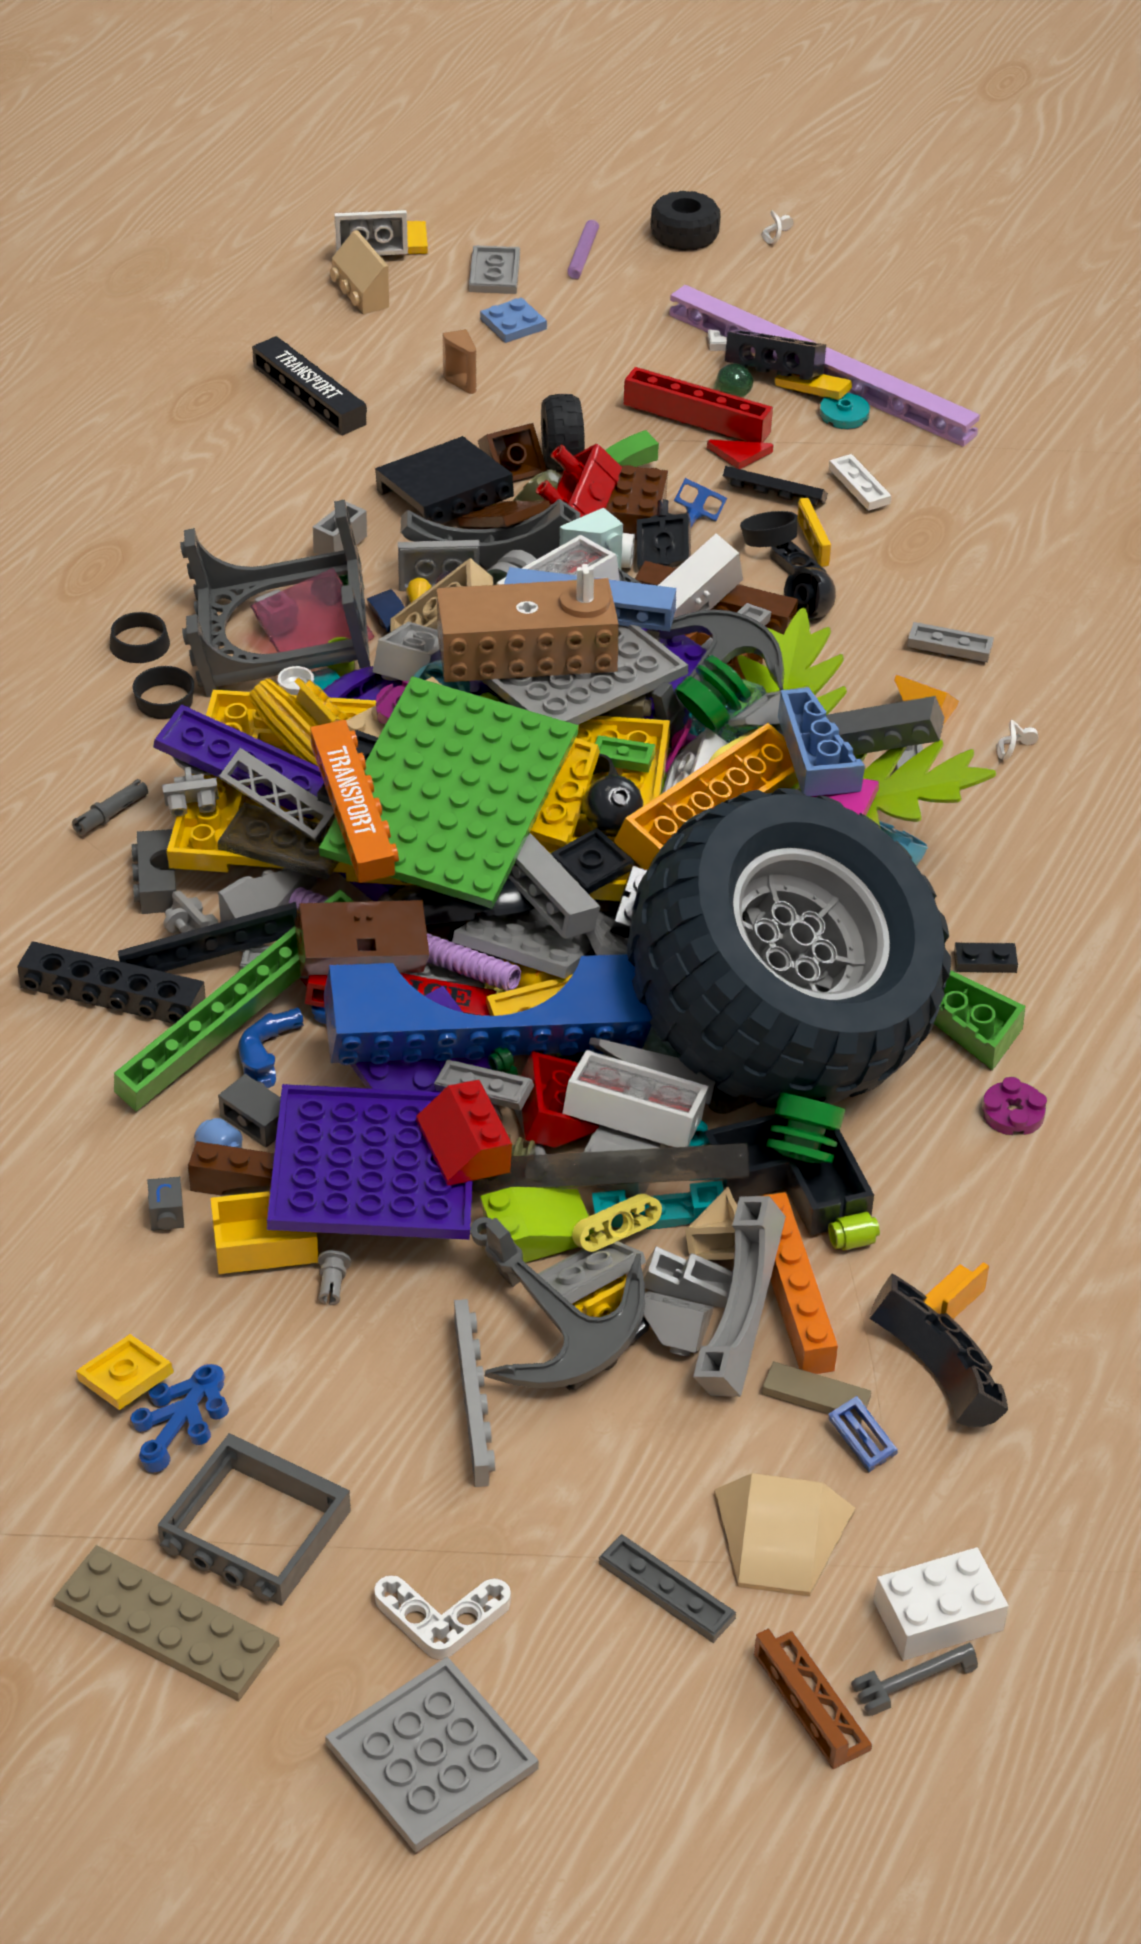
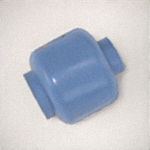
M221 1118L202 1122L194 1136L195 1144L196 1141L242 1148L243 1137L241 1132Z

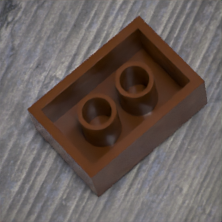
M620 465L622 470L619 475V481L614 487L606 510L623 523V533L635 534V540H637V519H645L657 515V501L661 499L663 503V499L667 497L668 470Z

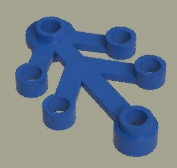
M215 1364L203 1365L192 1374L190 1379L170 1387L165 1383L155 1385L149 1390V1396L155 1406H164L171 1399L187 1393L188 1395L185 1399L150 1412L148 1408H139L131 1414L132 1424L135 1430L140 1432L147 1431L153 1425L170 1419L157 1438L145 1442L140 1449L139 1458L146 1471L151 1473L159 1472L169 1465L171 1458L167 1447L187 1419L190 1425L187 1432L193 1444L202 1445L210 1440L211 1432L207 1423L202 1419L198 1403L203 1396L208 1398L205 1407L212 1419H222L228 1414V1404L225 1398L220 1395L225 1379V1374L220 1366Z

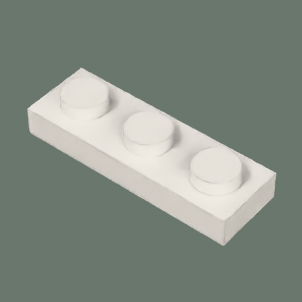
M852 454L829 461V470L868 511L891 503V495Z

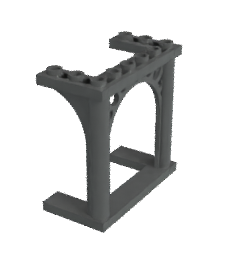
M345 500L334 501L335 519L344 550L269 565L248 567L222 561L202 546L198 540L195 528L184 530V542H180L183 558H188L189 560L187 571L190 580L195 579L196 584L193 585L196 600L198 601H194L196 614L186 616V628H182L185 645L190 644L191 650H189L191 664L198 668V671H196L198 686L204 687L207 697H211L213 690H218L217 687L277 676L282 670L291 666L314 669L356 660L358 661L359 668L371 666L362 563ZM348 575L349 585L341 587L342 605L352 639L279 653L258 654L239 649L226 637V624L230 615L241 603L250 597L269 589ZM219 599H229L231 603L220 605L216 601Z

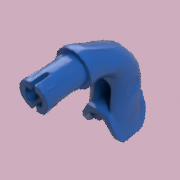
M298 1007L278 1014L267 1013L248 1027L239 1040L238 1049L243 1065V1073L255 1081L262 1082L267 1088L274 1086L276 1082L275 1056L272 1053L268 1054L262 1043L270 1038L277 1037L278 1033L303 1027V1016Z

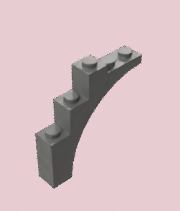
M559 499L545 511L528 520L508 527L461 529L426 520L407 510L401 516L400 533L407 540L414 542L479 540V564L483 568L489 569L497 564L501 557L512 550L525 551L536 559L555 550L560 545V526L580 518V512Z

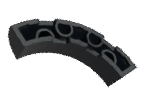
M507 878L493 908L417 885H399L389 891H385L378 898V901L422 900L426 925L473 920L477 918V913H481V916H501L533 910L532 904L509 878Z
M892 1273L877 1295L869 1319L903 1342L931 1370L950 1399L956 1423L967 1427H984L995 1423L1007 1412L1008 1404L1003 1386L995 1383L990 1375L992 1365L955 1320L947 1313L938 1314L925 1303L927 1297L922 1292Z

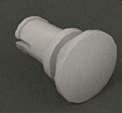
M329 1250L320 1253L318 1256V1263L321 1265L320 1275L322 1276L318 1299L323 1304H326L327 1296L330 1292L329 1305H335L340 1302L342 1279L346 1276V1269L351 1265V1258L343 1252Z

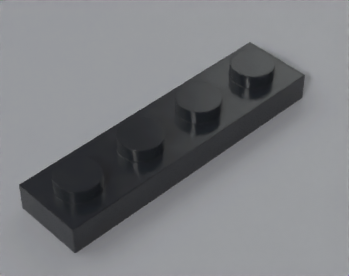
M725 466L723 477L729 481L731 486L743 488L745 484L753 486L754 491L768 494L770 490L778 492V497L792 500L793 496L809 498L813 506H817L818 502L825 504L828 493L821 488Z

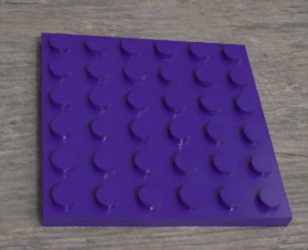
M282 1084L267 1230L470 1240L472 1181L447 1186L416 1122V1116L441 1092Z

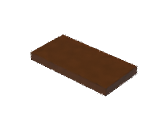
M549 500L500 501L458 517L457 520L461 527H508L545 511L550 507Z

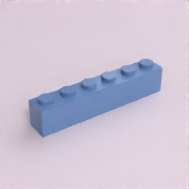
M509 567L504 584L577 580V575ZM609 580L619 625H636L640 628L670 632L676 611V588Z

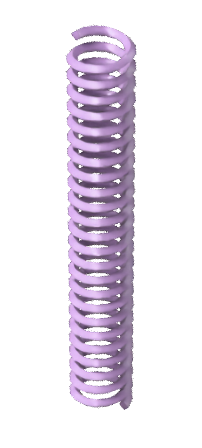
M588 220L586 222L567 273L573 279H578L581 276L597 234L599 224L595 220Z

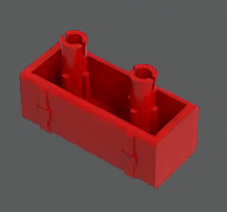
M594 444L574 456L565 446H558L551 454V458L564 469L557 488L555 489L548 480H545V482H542L537 487L536 494L544 500H549L550 506L557 500H562L580 512V518L601 508L606 509L614 487L619 481L622 467L599 444Z

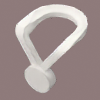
M772 210L770 215L776 223L765 228L762 233L763 239L768 244L778 242L781 231H787L793 226V220L790 216L784 215L780 218ZM777 229L776 235L772 239L769 232Z
M1011 720L1009 723L1011 736L1001 738L996 745L998 758L1002 760L1009 759L1014 751L1016 741L1021 740L1025 745L1036 743L1039 738L1037 730L1034 728L1022 729L1014 720ZM1005 743H1010L1009 749H1008V751L1005 753V752H1004V744H1005Z

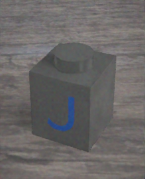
M180 1176L147 1179L151 1231L184 1228Z

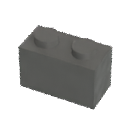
M246 1074L218 1095L220 1117L265 1148L276 1140L281 1096L276 1095L267 1089L262 1082L255 1081Z

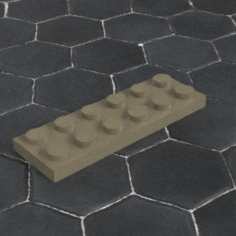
M98 1545L92 1549L54 1597L55 1607L238 1702L280 1646L279 1638Z

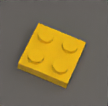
M131 1334L76 1370L78 1380L118 1410L130 1404L133 1400L174 1373L169 1360Z

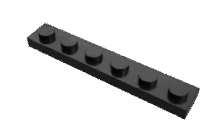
M296 902L147 942L119 950L118 958L120 962L165 972L277 941L295 926L298 908Z

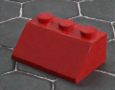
M534 1051L531 1052L520 1075L521 1077L532 1079L534 1084L522 1108L526 1141L534 1140L535 1144L558 1147L594 1133L598 1129L599 1124L562 1114L568 1081L579 1063Z
M479 1079L448 1085L416 1116V1122L447 1186L510 1173L512 1142Z

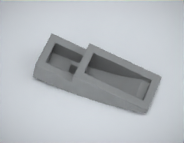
M781 691L766 693L728 721L729 725L745 728L763 726L766 723L770 725L779 724L778 708Z
M656 1246L646 1261L643 1277L645 1288L656 1293L708 1306L725 1308L731 1288L733 1271L693 1253L685 1260Z

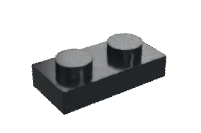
M955 942L956 972L1017 973L1018 959L1015 943Z

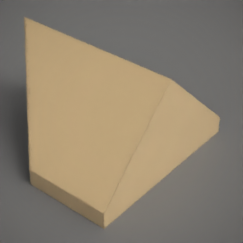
M729 1187L689 1227L685 1228L689 1255L693 1253L706 1260L735 1259V1229L732 1224L737 1205Z

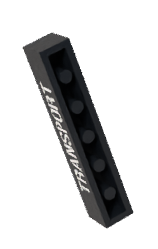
M275 336L252 346L253 367L343 436L367 425L366 403L306 359L302 354L298 353L288 343Z

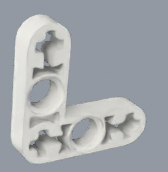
M385 1576L376 1583L375 1603L378 1609L428 1656L441 1660L447 1656H452L504 1615L511 1604L510 1587L504 1581L489 1579L440 1615L403 1579L397 1576ZM385 1592H389L390 1594H394L395 1592H397L398 1600L392 1595L385 1597ZM488 1595H491L493 1597L501 1595V1600L498 1601L497 1599L493 1598L490 1601H488ZM418 1611L423 1613L426 1618L422 1622L414 1624L407 1621L405 1617L410 1612ZM463 1613H472L478 1618L471 1625H463L457 1620ZM447 1636V1643L444 1644L441 1641L434 1643L435 1637L441 1640Z

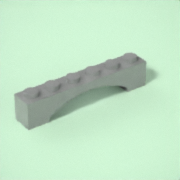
M770 1196L739 1197L732 1224L735 1229V1259L729 1297L721 1322L713 1338L707 1346H701L693 1375L710 1396L741 1397L786 1218Z

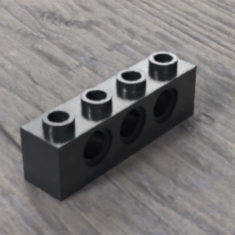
M738 329L727 332L725 362L733 363V367L736 368L753 366L755 371L758 372L775 370L777 375L780 376L798 374L799 379L813 380L815 376L824 374L827 344ZM752 347L755 350V356H753L751 353ZM773 351L777 354V360L773 357ZM796 354L799 357V364L795 361Z

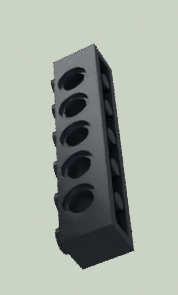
M34 941L31 942L17 965L20 988L175 1024L206 999L204 981Z

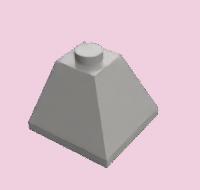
M651 1291L646 1292L644 1316L662 1345L671 1346L670 1352L683 1356H690V1352L700 1350L714 1307Z

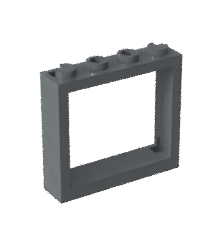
M229 1433L159 1522L160 1546L171 1555H180L192 1561L201 1570H210L222 1576L231 1585H240L254 1592L260 1599L264 1601L271 1600L282 1606L351 1512L350 1490ZM232 1468L325 1513L278 1577L184 1531Z

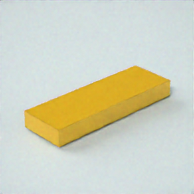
M792 374L791 376L778 375L775 377V386L840 400L852 389V381L824 374L815 376L813 380L799 379L798 374Z
M801 498L798 501L797 521L817 563L821 567L829 566L831 543L809 498Z

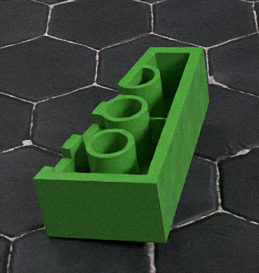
M950 970V976L946 981L944 997L939 1006L940 1009L934 1024L993 1071L1023 1030L1026 1006Z

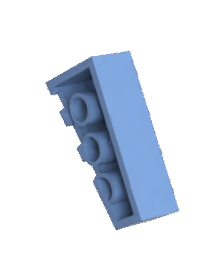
M810 688L781 690L778 719L801 792L806 796L861 792L865 765L861 759H856L853 755V748L849 742H844L840 737L838 727L834 722L831 723L828 720L825 709Z

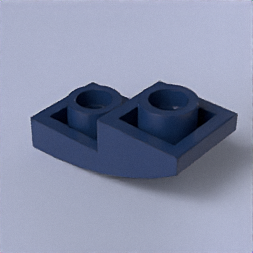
M389 589L366 598L369 608L377 615L380 625L387 632H391L390 619L405 608L395 592Z

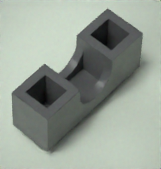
M172 829L137 831V844H132L133 862L138 861V864H132L133 881L139 882V884H133L134 902H140L141 914L165 913L167 909L172 907V893L176 891L175 869L169 868L167 848Z

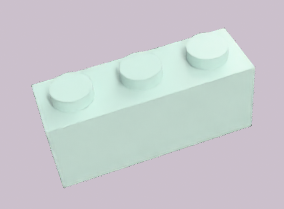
M605 508L560 526L559 547L582 535L616 554L618 568L621 569L623 523Z

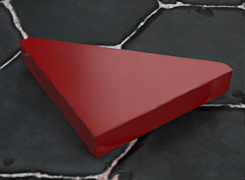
M713 439L707 441V449L737 469H741L773 453L774 447L772 443Z

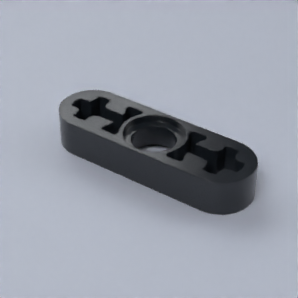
M792 541L772 546L770 549V558L789 575H793L794 569L800 567H815L826 572L823 567ZM800 563L803 564V566H796L793 564Z

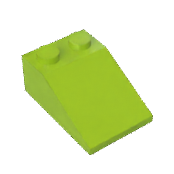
M509 1187L480 1196L484 1217L491 1218L492 1220L496 1217L510 1232L514 1243L522 1249L523 1261L525 1263L579 1247L573 1241L572 1232L580 1220L589 1216L578 1189ZM589 1229V1236L585 1237V1240L590 1241V1235L594 1233L593 1230Z

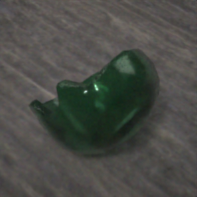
M733 363L725 365L718 371L714 389L719 388L721 392L744 397L751 391L754 380L751 373L744 366Z

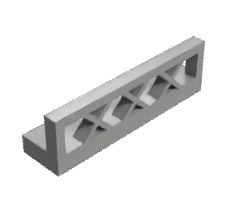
M242 748L237 751L219 775L221 780L315 841L319 839L328 826L331 827L336 817L330 805L318 801L316 796ZM238 766V768L249 774L250 779L237 781L230 775ZM263 783L271 788L274 794L258 795L255 784ZM279 799H288L297 805L298 810L284 812L280 809ZM311 814L320 820V823L312 830L304 825L303 815Z

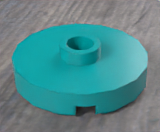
M846 393L840 400L825 397L820 405V417L827 424L828 421L833 423V426L839 429L857 428L863 425V421L866 420L867 422L869 419L870 405L865 399L852 393Z

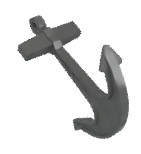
M703 610L673 618L670 632L654 629L647 630L660 632L661 639H672L674 636L694 632L709 635L713 639L712 644L698 665L705 666L704 659L708 655L717 657L725 664L740 654L753 653L759 655L765 660L770 676L780 691L784 690L785 672L780 646L774 635L763 624L749 616L725 610ZM695 667L690 676L701 681ZM663 682L652 693L655 709L653 718L655 720H670L668 747L672 749L674 734L684 728L685 707L677 698L672 684Z
M481 1217L472 1223L470 1233L474 1243L479 1246H486L487 1256L495 1263L499 1273L512 1287L521 1282L564 1337V1345L560 1353L552 1360L544 1363L513 1364L485 1370V1377L515 1386L537 1389L564 1387L589 1379L600 1373L623 1354L640 1327L645 1309V1282L641 1267V1254L636 1253L626 1278L622 1302L618 1308L609 1315L591 1317L579 1311L523 1261L522 1249L514 1243L510 1232L496 1217L493 1220L488 1217ZM486 1229V1234H479L481 1230Z

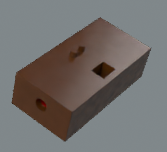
M422 900L299 903L295 918L301 976L328 975L329 965L393 963L399 973L424 972L430 954Z

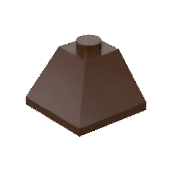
M533 423L486 434L478 440L479 448L513 473V482L547 471Z

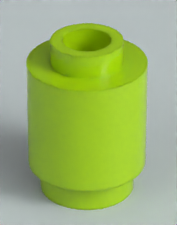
M868 1212L836 1218V1222L829 1223L828 1232L833 1248H841L845 1251L875 1244L876 1237L880 1235V1228L875 1217H871Z

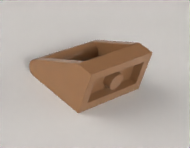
M467 329L443 333V376L451 384L469 394L476 393V347Z

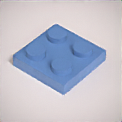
M522 297L480 311V320L505 343L547 329V320Z

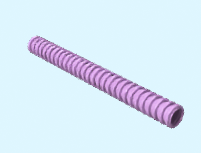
M298 887L292 893L289 903L296 902L298 908L299 903H324L329 898L325 895L314 893L311 890ZM427 933L430 954L428 963H433L436 966H441L444 969H449L461 975L464 974L466 977H472L474 980H480L482 983H488L490 986H496L505 991L513 990L519 984L521 978L519 966Z

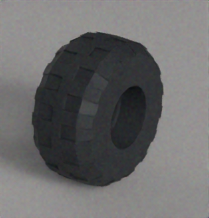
M685 190L670 192L661 196L652 206L650 218L651 233L662 245L672 249L697 250L698 248H704L711 244L719 234L720 208L712 198L703 193Z
M573 394L549 395L541 403L543 458L546 467L555 472L564 471L551 458L552 452L558 446H565L573 456L585 450L581 402Z

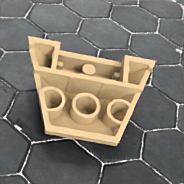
M755 1473L746 1475L714 1490L716 1503H718L721 1513L722 1526L725 1529L729 1544L728 1550L738 1587L810 1596L828 1564V1559L834 1547L839 1543L848 1521H851L855 1513V1507L823 1482Z

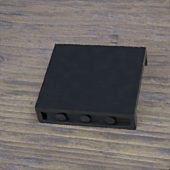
M464 436L375 468L376 485L379 493L384 495L394 491L422 513L424 519L438 524L514 496L513 473Z

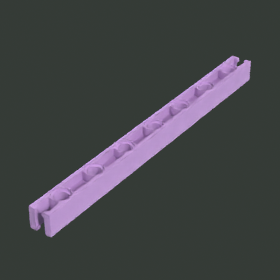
M687 285L682 286L670 295V301H676L678 304L671 306L669 316L707 333L708 330L720 331V335L727 337V332L740 329L814 342ZM752 347L751 352L755 354V350ZM826 347L824 375L851 380L852 389L847 393L858 395L865 399L869 405L962 447L977 436L978 428L972 426L979 421L980 414ZM773 351V357L777 360V354ZM796 354L795 361L799 364V357Z

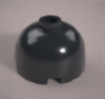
M815 567L794 569V574L789 575L786 579L784 596L798 599L797 612L801 608H805L809 621L822 618L831 611L835 603L836 588L832 578L825 571Z
M609 775L601 777L590 785L583 796L581 809L583 815L585 813L589 821L588 825L593 830L598 828L606 836L616 837L625 818L643 807L644 801L641 791L634 782L624 776Z

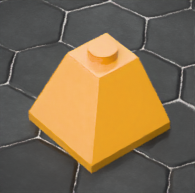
M899 675L895 676L894 681L903 701L936 696L945 717L943 725L958 706L959 700L944 691Z

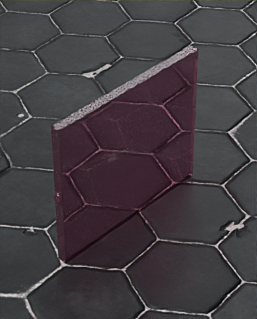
M333 568L251 605V609L278 653L327 644L329 640L336 637L352 639L342 605L341 587L344 585ZM367 625L369 641L372 640L375 636L373 635L372 631Z

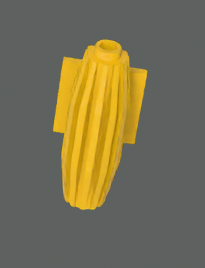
M298 677L294 681L300 687L296 698L271 679L266 678L251 690L248 699L266 726L294 756L318 766L311 747L310 727L347 720L348 717L330 700L326 702L329 698L328 695L311 680L306 683Z

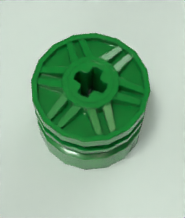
M708 655L704 659L705 666L698 665L696 667V673L701 681L687 676L674 689V692L684 707L701 724L713 732H718L730 720V715L725 706L734 711H739L741 709L740 702L747 703L752 696L740 676L730 666L717 657Z
M780 1093L775 1114L787 1119V1126L774 1125L771 1126L770 1131L783 1134L784 1138L783 1141L768 1138L766 1146L773 1148L782 1156L791 1157L796 1160L813 1164L822 1162L832 1163L834 1155L820 1151L822 1145L835 1148L837 1146L836 1141L824 1136L825 1130H841L846 1109L796 1095Z

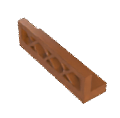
M769 1628L756 1634L754 1656L832 1769L871 1751L872 1743L793 1631L778 1638H775ZM791 1647L797 1656L795 1664H793L783 1648ZM803 1676L814 1680L816 1683L815 1692L812 1691ZM822 1704L833 1707L836 1712L835 1721H833ZM842 1733L852 1735L858 1744L848 1748L849 1742Z

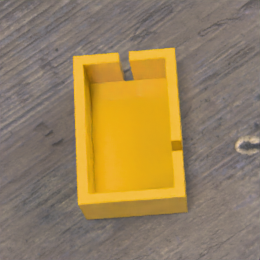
M270 1191L210 1198L219 1274L318 1263L317 1232L267 1230Z

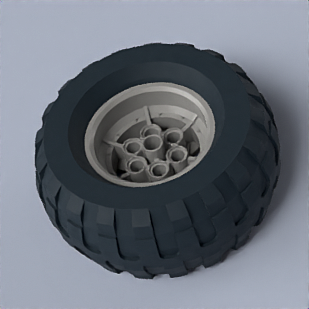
M778 788L773 793L767 794L760 790L742 793L737 797L716 805L713 809L709 808L688 819L667 840L653 858L647 872L643 875L636 893L634 910L631 917L630 935L627 941L628 961L635 967V976L632 980L638 1001L647 1006L652 1016L650 1024L662 1041H668L681 1055L679 1060L695 1074L700 1072L714 1081L716 1088L736 1098L740 1095L752 1097L757 1105L776 1109L780 1093L796 1095L827 1104L844 1100L849 1096L854 1097L866 1093L882 1084L913 1056L919 1045L932 1030L940 1009L939 1006L944 997L946 981L950 976L951 956L945 948V942L949 938V931L945 916L937 908L935 902L937 895L925 875L920 873L915 863L911 860L912 856L898 841H894L872 819L862 813L857 814L845 808L839 801L823 795H818L817 797L806 796L801 791L790 788Z

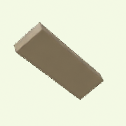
M774 1361L762 1389L763 1395L826 1414L831 1413L856 1396L867 1408L872 1392L868 1389ZM852 1408L850 1410L851 1413L861 1424L863 1419L855 1408Z

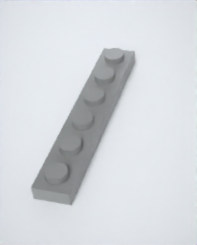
M468 1299L454 1300V1323L475 1487L489 1486V1472L495 1471L494 1450H487L486 1443L492 1442L490 1422H483V1415H488L487 1395L480 1394L479 1387H484L483 1366L476 1367V1360H481L479 1339H473L472 1333H477L476 1312L469 1313Z

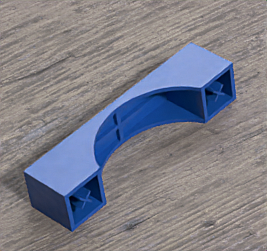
M627 954L581 956L572 977L554 996L533 1008L508 1015L481 1016L444 1007L412 987L399 973L393 963L329 965L324 991L330 1063H340L341 1065H353L357 1062L383 1064L395 1060L413 1063L421 1059L447 1061L452 1058L464 1057L469 1060H477L491 1055V1051L496 1048H507L513 1056H530L532 1051L542 1054L560 1053L563 1056L586 1052V1050L604 1054L589 1044L590 1038L643 1049L651 1029L650 1020L652 1016L647 1006L640 1003L635 994L632 983L635 976V967L628 961Z

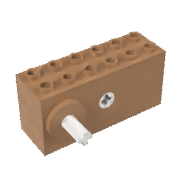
M587 564L577 567V580L436 588L437 631L444 682L618 672L619 623L609 578L594 579V567H588Z

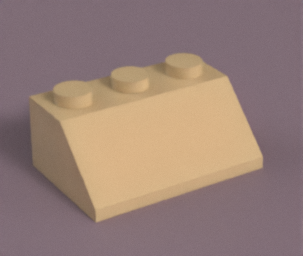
M358 230L353 231L332 257L331 278L333 282L339 285L343 294L350 298L353 306H356L362 314L389 308L388 265Z

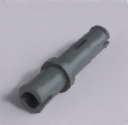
M136 779L133 783L103 802L94 803L90 806L89 811L72 820L73 829L83 836L96 826L105 825L109 822L110 817L143 796H146L148 794L147 785L144 782L141 783L140 779Z

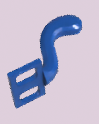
M685 478L674 502L685 506L691 518L692 528L696 520L701 517L717 521L727 497ZM685 485L698 490L693 503L680 498L681 491ZM709 496L720 500L722 503L717 514H711L703 509Z

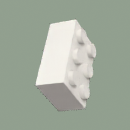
M978 1547L877 1577L874 1603L903 1661L1003 1631L1009 1606Z

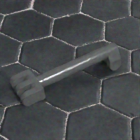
M969 1642L885 1680L880 1681L873 1670L855 1678L851 1685L855 1692H859L858 1698L860 1702L866 1704L864 1709L868 1716H873L891 1708L889 1694L961 1663L965 1673H971L978 1667L975 1650Z

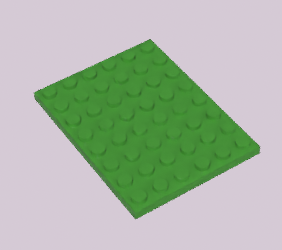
M412 676L365 762L366 770H364L365 775H371L374 785V793L372 795L380 800L382 807L381 820H387L391 834L389 842L390 844L395 843L399 855V861L394 862L395 875L389 877L493 908L578 735L579 725ZM335 817L319 847L320 856L352 865Z

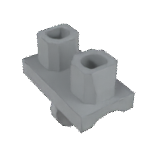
M185 767V776L174 777V783L162 785L165 805L169 806L173 817L187 814L186 803L198 802L199 812L209 813L215 811L216 799H219L216 778L204 779L203 774L192 775L191 767Z
M174 891L172 893L173 904L171 908L165 911L166 917L164 920V926L169 932L177 933L181 931V933L218 923V919L213 914H202V903L197 897L187 898L181 891Z

